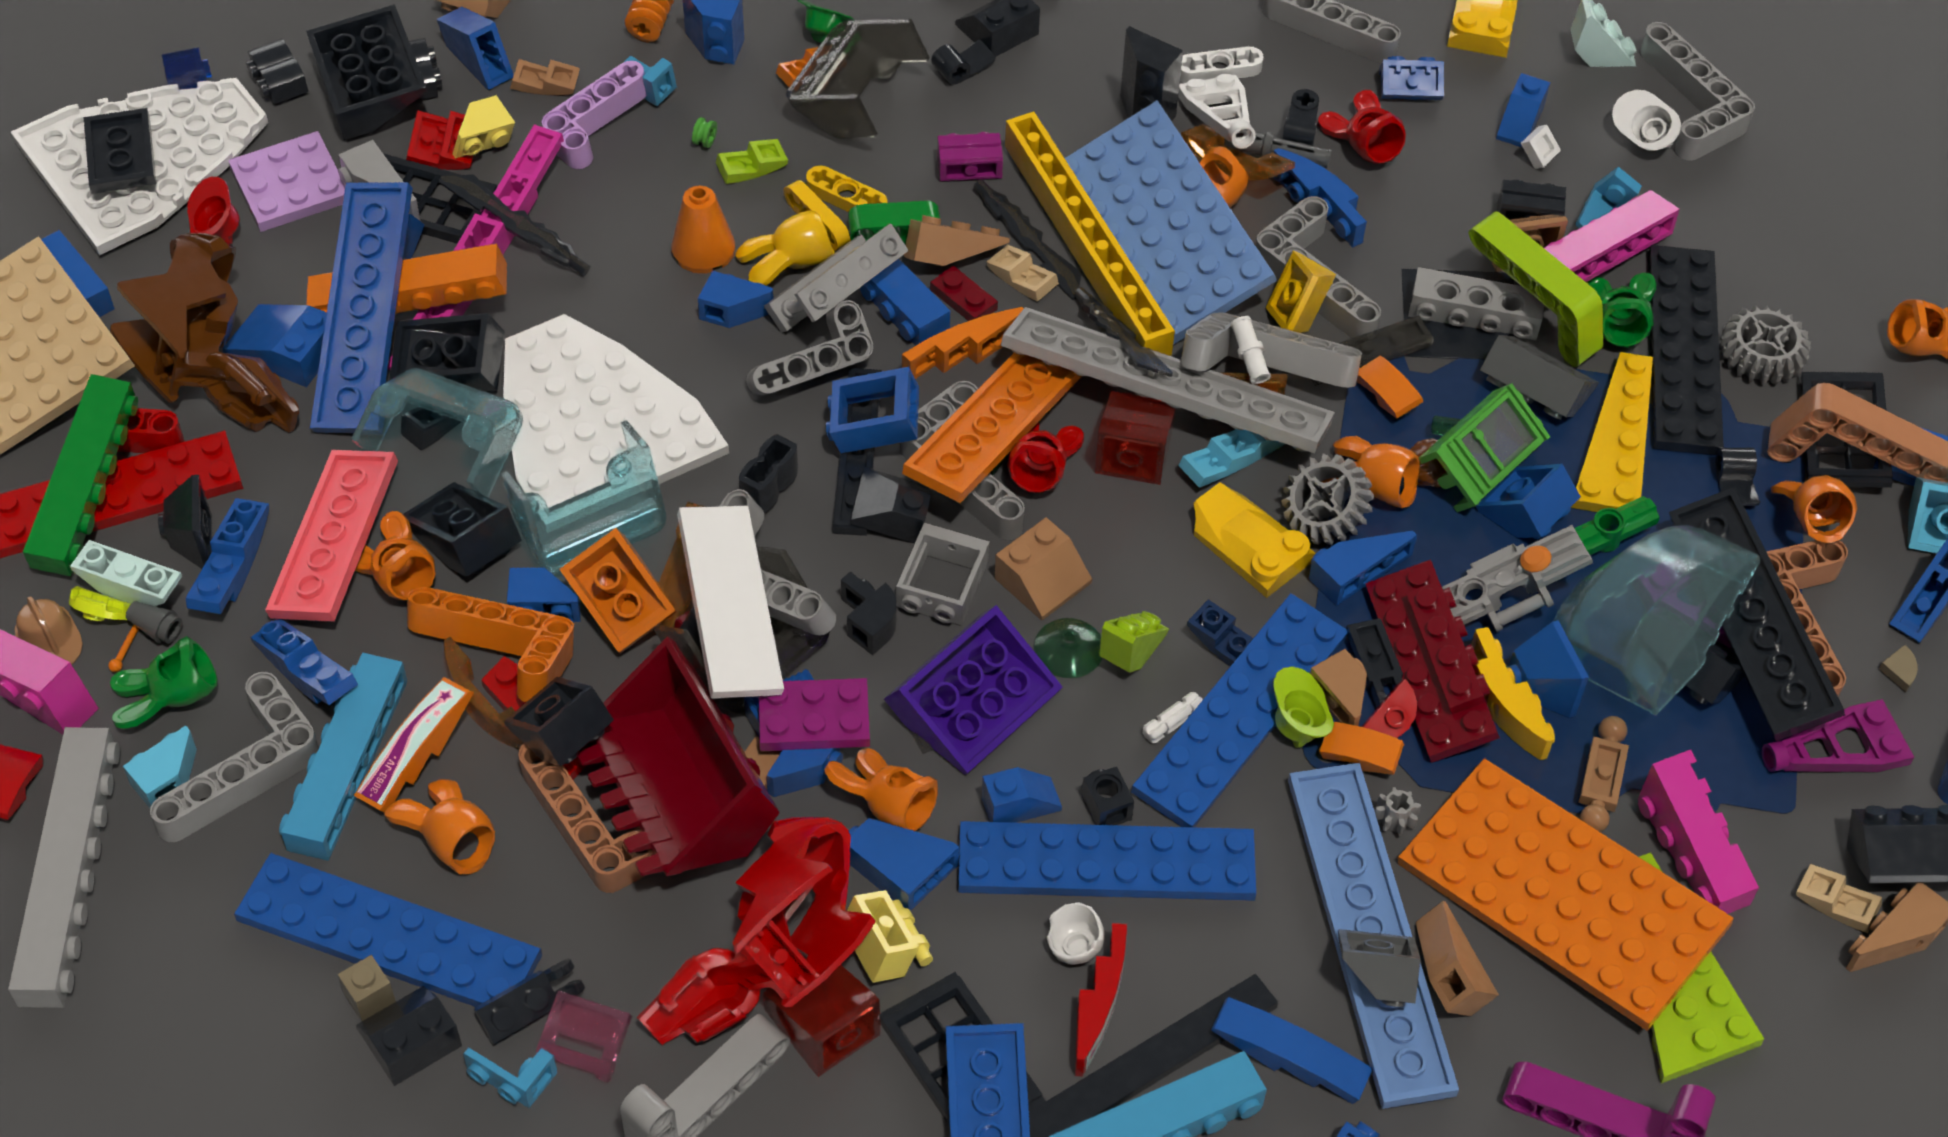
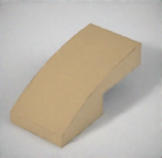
M1008 244L986 262L987 267L1005 283L1037 302L1059 284L1056 273L1034 265L1030 253Z
M1812 864L1809 865L1796 891L1797 897L1816 910L1865 933H1869V928L1882 905L1881 896L1846 885L1845 875Z

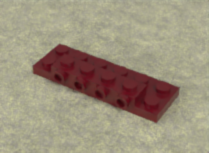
M1431 559L1365 583L1377 617L1382 620L1403 672L1402 679H1406L1414 689L1417 700L1415 720L1431 763L1499 739L1498 731L1484 697L1490 694L1483 673L1475 674L1473 666L1479 664L1472 644L1464 646L1462 637L1468 635L1461 616L1453 617L1450 609L1457 606L1450 587L1442 589Z

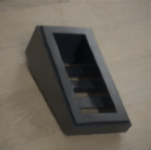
M455 390L449 391L402 414L401 434L419 450H423L473 414L475 406ZM451 405L456 410L452 411L448 406Z

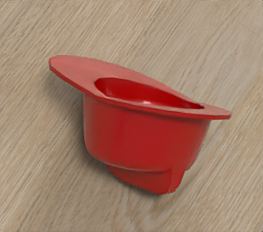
M211 176L196 185L190 194L187 205L190 233H207L220 236L230 245L233 243V233L239 226L240 217L238 211L231 203L226 181L220 177Z

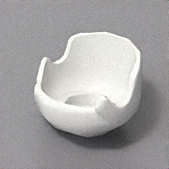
M1077 902L1065 904L1053 912L1050 916V931L1047 935L1049 948L1052 950L1053 955L1061 962L1071 965L1090 962L1100 952L1104 943V928L1091 906Z

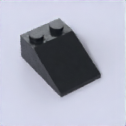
M489 313L397 321L389 381L393 384L449 391L455 390L465 393L497 390L505 331Z
M456 482L449 484L403 514L410 523L411 532L445 565L466 577L478 573L485 564L496 557L507 554L511 547L522 541L508 506Z

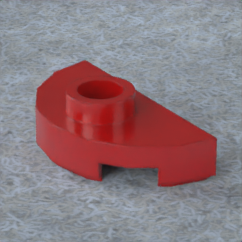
M1406 679L1400 681L1361 727L1398 738L1410 728L1416 717L1417 700L1414 689Z

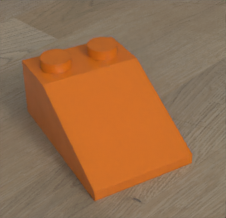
M617 528L610 531L559 569L620 654L677 612L626 536Z

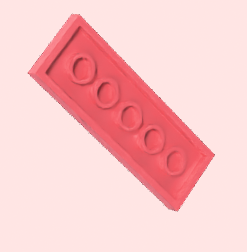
M331 450L265 611L269 618L335 621L398 463L394 452Z

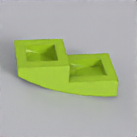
M778 139L749 141L747 151L718 153L716 158V165L725 184L758 178L774 172L788 163V158Z

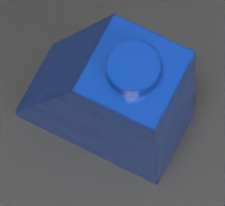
M460 7L436 19L446 47L486 89L489 90L513 78L514 74L494 21L464 7Z
M868 818L859 827L854 826L849 830L851 835L850 866L881 891L886 890L892 900H900L904 908H908L910 911L959 866V846L951 841Z

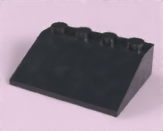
M395 4L306 31L344 140L375 131L428 91Z

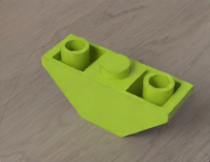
M1146 611L1105 621L1102 627L1099 656L1129 673L1139 670L1165 638L1169 628L1160 624L1161 619L1158 616Z

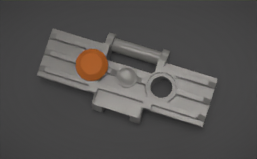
M1570 525L1526 547L1524 544L1516 546L1513 543L1470 564L1471 569L1466 571V576L1443 586L1442 589L1450 587L1457 606L1450 609L1454 618L1461 616L1465 625L1487 614L1494 629L1498 632L1503 630V625L1545 605L1547 608L1553 606L1554 602L1546 586L1592 564L1593 560L1573 525ZM1521 585L1528 594L1539 592L1530 598L1495 613L1502 607L1500 596L1507 591ZM1480 589L1483 591L1481 597L1476 600L1465 599L1466 594L1470 590Z

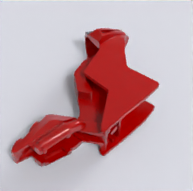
M791 817L773 821L767 834L773 841L772 846L735 882L744 892L741 895L738 918L742 921V924L732 942L734 951L712 948L697 956L693 955L660 990V994L636 1017L661 1045L684 1032L696 1043L700 1041L705 1042L743 1021L758 1003L761 988L769 987L774 989L782 998L781 1005L792 1007L823 983L862 943L874 926L875 919L869 913L845 911L850 870L851 835L848 828L841 822L830 817ZM813 890L816 894L815 899L790 937L787 921L808 893Z

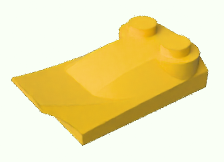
M1457 0L1447 47L1506 58L1518 0Z
M1219 482L1194 502L1196 518L1194 536L1266 598L1309 566L1313 556L1316 554L1310 549V541L1305 534L1296 530H1287L1244 495L1229 488L1222 482Z

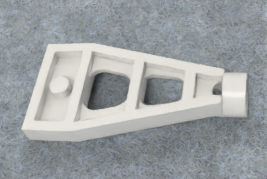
M1221 74L1217 78L1206 80L1191 79L1187 83L1179 84L1178 97L1187 110L1226 140L1232 142L1235 147L1244 149L1252 145L1256 133L1249 121L1245 87L1236 75ZM1230 101H1232V104H1228V105H1222V106H1216V107H1209V106H1208V105H1211V104H1217V103H1223V102H1230ZM1238 117V118H1236V119H1230V120H1224V121L1222 120V119H1228V118ZM1244 133V136L1236 137V134Z

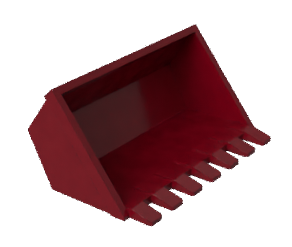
M667 636L603 702L614 721L605 728L602 736L593 741L594 746L579 751L577 755L582 766L605 762L606 767L593 771L588 775V779L593 787L616 783L618 786L617 789L600 795L603 807L609 809L628 805L630 810L612 817L611 822L615 829L621 831L640 827L642 832L624 839L623 844L627 852L635 853L652 849L654 852L653 855L636 862L635 866L641 876L663 871L666 876L680 874L682 871L747 857L780 813L759 778L760 768L755 760L746 756L733 734L734 725L729 716L720 712L694 666L682 654L676 642Z

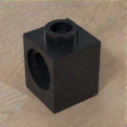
M1117 766L1107 770L1098 769L1083 777L1082 798L1095 825H1119L1132 820L1134 799ZM1109 794L1113 797L1105 798L1100 795Z

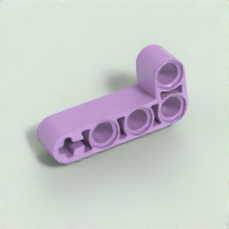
M626 61L544 115L542 127L562 133L564 142H561V147L556 155L573 169L588 167L593 160L588 136L646 97L642 78L645 72L639 62Z

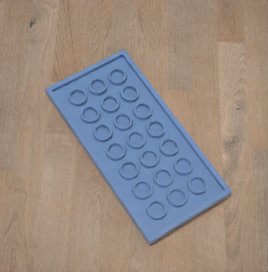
M1158 101L1150 104L1065 158L1175 330L1173 345L1185 338V333L1188 329L1211 313H1225L1277 281L1273 271Z

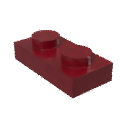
M954 265L930 282V291L967 321L998 310V301Z

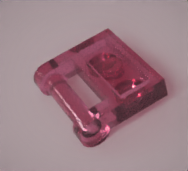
M558 991L535 1055L543 1048L554 1055L555 1061L594 1073L597 1079L609 1082L614 1074L616 1060L633 1016L630 1013ZM558 1033L605 1048L602 1058L599 1059L556 1045L555 1041Z

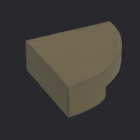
M1904 645L1883 661L1879 670L1902 690L1907 692L1916 678L1918 665L1912 651Z

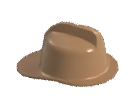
M32 596L27 597V604L19 611L16 619L15 636L74 664L81 655L83 643L70 613L52 600H35Z

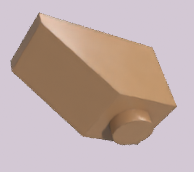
M1343 649L1313 666L1310 674L1320 683L1333 718L1340 723L1358 726L1367 673L1362 662L1357 658H1353L1346 649Z

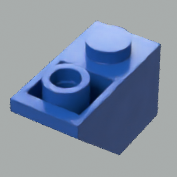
M712 271L698 296L699 319L731 328L767 316L769 313L764 305L774 299L773 288L761 283L740 279L730 274Z
M546 568L509 569L508 605L563 616L573 622H581L578 596Z

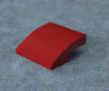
M417 110L406 160L443 170L470 168L473 155H466L456 159L453 156V150L465 114L450 111L449 117L444 118Z
M0 744V818L8 820L26 800L25 787L43 767L42 754Z

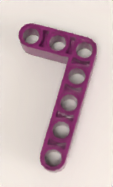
M1517 1062L1514 1064L1503 1095V1102L1510 1109L1581 1137H1705L1716 1101L1715 1095L1702 1086L1694 1084L1683 1085L1668 1114L1529 1062Z

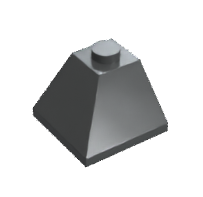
M1338 930V940L1343 960L1377 1000H1382V1003L1394 1007L1405 1006V1003L1415 1004L1421 959L1414 937Z

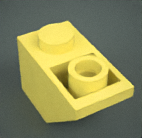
M497 95L469 103L453 150L455 159L466 155L472 156L480 151L493 147L499 148L509 143L515 121Z

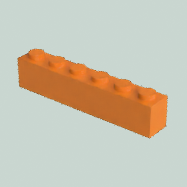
M497 243L403 260L395 314L507 294V262ZM333 272L308 276L306 305L327 312Z

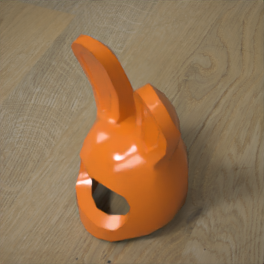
M1221 146L1213 147L1206 153L1200 164L1229 208H1231L1246 191L1248 175L1230 150ZM1214 160L1223 162L1229 169L1230 176L1225 174L1215 164Z
M1918 299L1903 301L1896 306L1888 321L1887 336L1890 343L1898 351L1907 355L1926 356L1938 354L1948 359V307L1942 309L1935 304Z
M1346 436L1333 443L1335 454L1358 460L1355 462L1356 467H1361L1366 472L1365 477L1372 483V487L1369 490L1374 494L1375 498L1399 508L1408 507L1414 502L1420 461L1412 450L1394 444L1381 443L1372 445L1358 436ZM1404 477V489L1402 494H1399L1401 480ZM1329 478V479L1323 480V481H1321V482H1323V483L1330 482V481L1333 480L1334 478Z
M1828 475L1814 476L1804 483L1785 480L1770 487L1771 493L1784 494L1793 500L1794 511L1802 528L1810 537L1817 541L1832 543L1841 540L1855 521L1858 508L1854 493L1837 478ZM1840 523L1835 529L1825 532L1813 527Z
M399 511L387 513L380 522V528L386 540L380 542L375 550L365 545L355 571L373 575L380 588L388 596L397 600H407L408 592L412 589L431 587L436 574L435 562L430 553L419 542L412 539L408 519Z
M870 748L859 750L855 759L857 769L866 779L859 777L837 761H829L824 768L825 774L834 785L867 800L868 808L881 822L917 831L930 818L936 805L938 796L937 779L931 776H920L906 767L887 765L882 756Z
M440 779L428 784V794L437 803L432 809L411 799H399L387 807L384 815L389 822L419 831L424 836L431 851L458 874L475 873L488 860L495 841L494 825L483 810L474 803L463 799L458 782ZM469 832L475 834L479 840L476 851L467 859H453V852L459 840Z

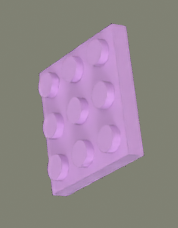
M318 131L229 160L233 176L260 232L343 205L345 185L342 183L338 170Z

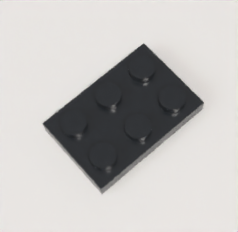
M147 108L83 117L88 180L92 194L156 184L151 123Z

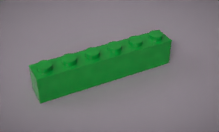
M90 374L23 550L30 568L71 576L72 569L70 566L83 549L86 534L90 535L93 531L95 524L94 512L97 504L101 505L104 501L106 494L105 483L108 474L112 475L115 471L117 464L116 453L119 445L123 446L127 439V423L129 418L134 416L138 409L139 400L135 396L131 382Z

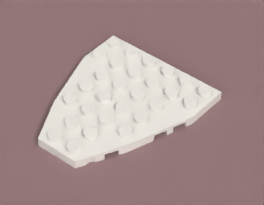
M237 78L222 79L217 82L201 81L197 82V88L179 90L178 84L127 93L128 98L118 102H109L108 98L98 99V106L79 109L78 104L69 105L11 131L13 141L96 252L101 255L158 228L188 202L190 194L196 185L211 176L218 177L230 166L229 160L238 157L268 124L266 113ZM147 108L151 123L156 184L92 194L88 180L83 117Z
M566 314L505 338L503 397L517 486L546 533L557 530L729 454V445L695 397L625 346Z

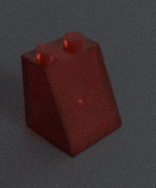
M1111 391L1098 431L1095 474L1161 485L1174 427L1176 408L1170 407L1166 402L1157 399Z
M842 965L823 983L792 1007L782 1006V998L774 989L767 987L766 991L763 992L766 1013L778 1028L789 1037L790 1043L817 1077L880 1036L879 998Z

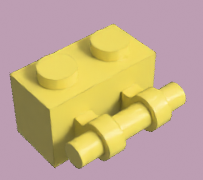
M886 890L855 895L847 911L869 913L875 919L874 926L862 943L854 950L872 983L905 977L914 957H916L920 966H927L933 961V957L929 952V942L925 935L919 934L914 926V916L910 909L904 908L900 900L892 901Z

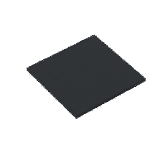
M1402 269L1406 357L1485 360L1498 335L1516 337L1514 334L1486 332L1478 328L1454 326L1448 323L1408 317L1417 269ZM1437 270L1514 285V279L1505 272Z

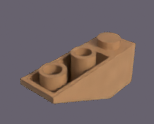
M923 215L922 221L910 220L906 247L909 251L904 254V257L914 261L945 266L1008 244L1010 238L1000 236V229L981 226L980 232L970 230L971 224L952 221L951 226L940 225V218Z
M1917 882L1910 891L1903 888L1892 901L1891 906L1894 909L1889 915L1882 911L1871 924L1869 929L1873 932L1869 937L1866 938L1860 935L1850 947L1848 952L1853 956L1846 969L1849 972H1853L1926 950L1948 924V901L1922 882Z
M1446 901L1439 903L1415 922L1429 981L1447 1013L1472 1016L1499 995Z

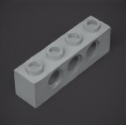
M1418 267L1408 317L1448 323L1454 326L1478 328L1486 332L1514 334L1518 338L1537 340L1543 319L1544 304L1522 286Z

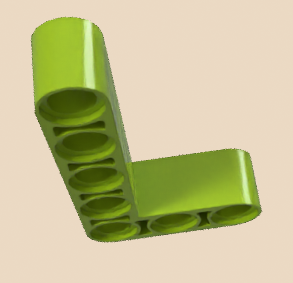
M1497 211L1469 230L1468 234L1471 242L1483 255L1557 315L1558 347L1562 357L1568 364L1577 367L1603 348V304L1598 293L1589 284Z

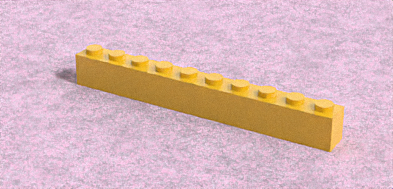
M1033 111L1006 120L1005 147L1103 304L1113 312V316L1136 334L1135 340L1142 347L1172 356L1175 330L1036 113Z

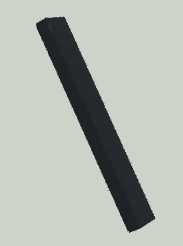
M849 368L848 378L882 372V370ZM880 399L848 404L847 423L878 418ZM875 447L840 453L833 534L867 536V529L850 524V519L864 466L871 469L874 467Z

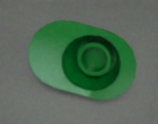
M797 0L806 6L805 28L811 32L813 40L830 44L834 39H840L848 23L855 21L854 18L845 14L824 9L804 0Z

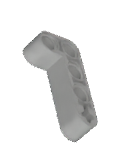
M845 300L827 312L826 322L833 340L751 369L746 378L749 390L756 395L770 394L869 358L873 351V341L859 305L854 301ZM840 308L846 309L850 314L848 325L842 324L838 319ZM851 339L857 340L861 345L859 356H854L849 350ZM822 349L831 355V364L828 367L823 366L819 361L818 356ZM791 360L797 361L801 366V374L798 378L790 375L788 371V365ZM777 372L779 377L768 381L766 384L758 382V378L762 377V375Z

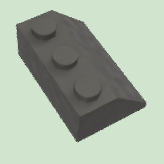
M1498 335L1480 369L1488 374L1487 381L1498 387H1504L1512 383L1523 395L1525 402L1532 404L1534 400L1545 405L1544 412L1560 420L1563 416L1574 417L1599 384L1598 381L1514 336Z

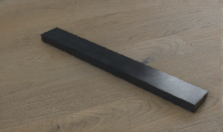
M1255 973L1029 1111L1030 1137H1049L1115 1108L1223 1042L1225 1039L1211 1031L1226 998H1233L1268 1013L1277 1008V999Z

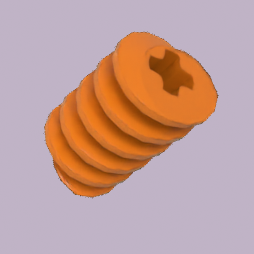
M633 0L625 18V26L628 32L640 41L654 42L658 40L674 0Z

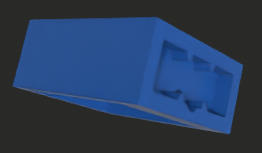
M909 367L832 382V395L828 396V407L831 414L830 421L826 423V432L829 440L835 442L840 453L917 440L919 386ZM895 396L894 415L847 423L848 404Z

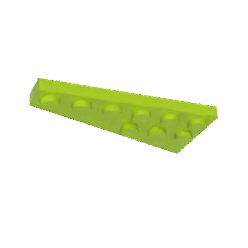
M1651 852L1639 856L1662 871ZM1712 952L1708 954L1651 1026L1653 1033L1651 1040L1654 1052H1657L1661 1084L1759 1047L1764 1041V1037Z

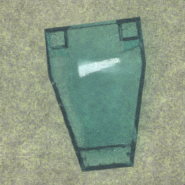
M1689 525L1666 527L1645 536L1581 579L1565 598L1553 621L1559 620L1589 676V681L1657 715L1703 666L1710 645H1714L1720 635L1719 629L1725 618L1729 619L1733 612V603L1738 594H1743L1760 563V556L1701 528Z

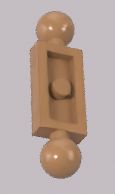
M1617 716L1604 718L1598 727L1600 738L1593 736L1579 803L1588 805L1582 810L1580 820L1599 832L1604 831L1609 825L1610 817L1608 811L1615 812L1629 749V745L1620 743L1626 738L1628 730L1624 720Z

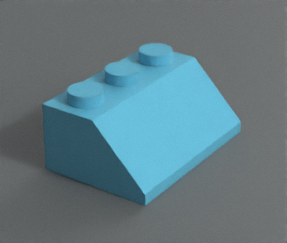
M1916 477L1909 507L1907 547L1938 553L1948 538V483Z

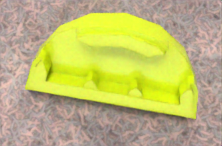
M78 586L71 589L69 596V605L83 612V617L93 621H104L105 618L127 620L126 612L131 605L130 603Z

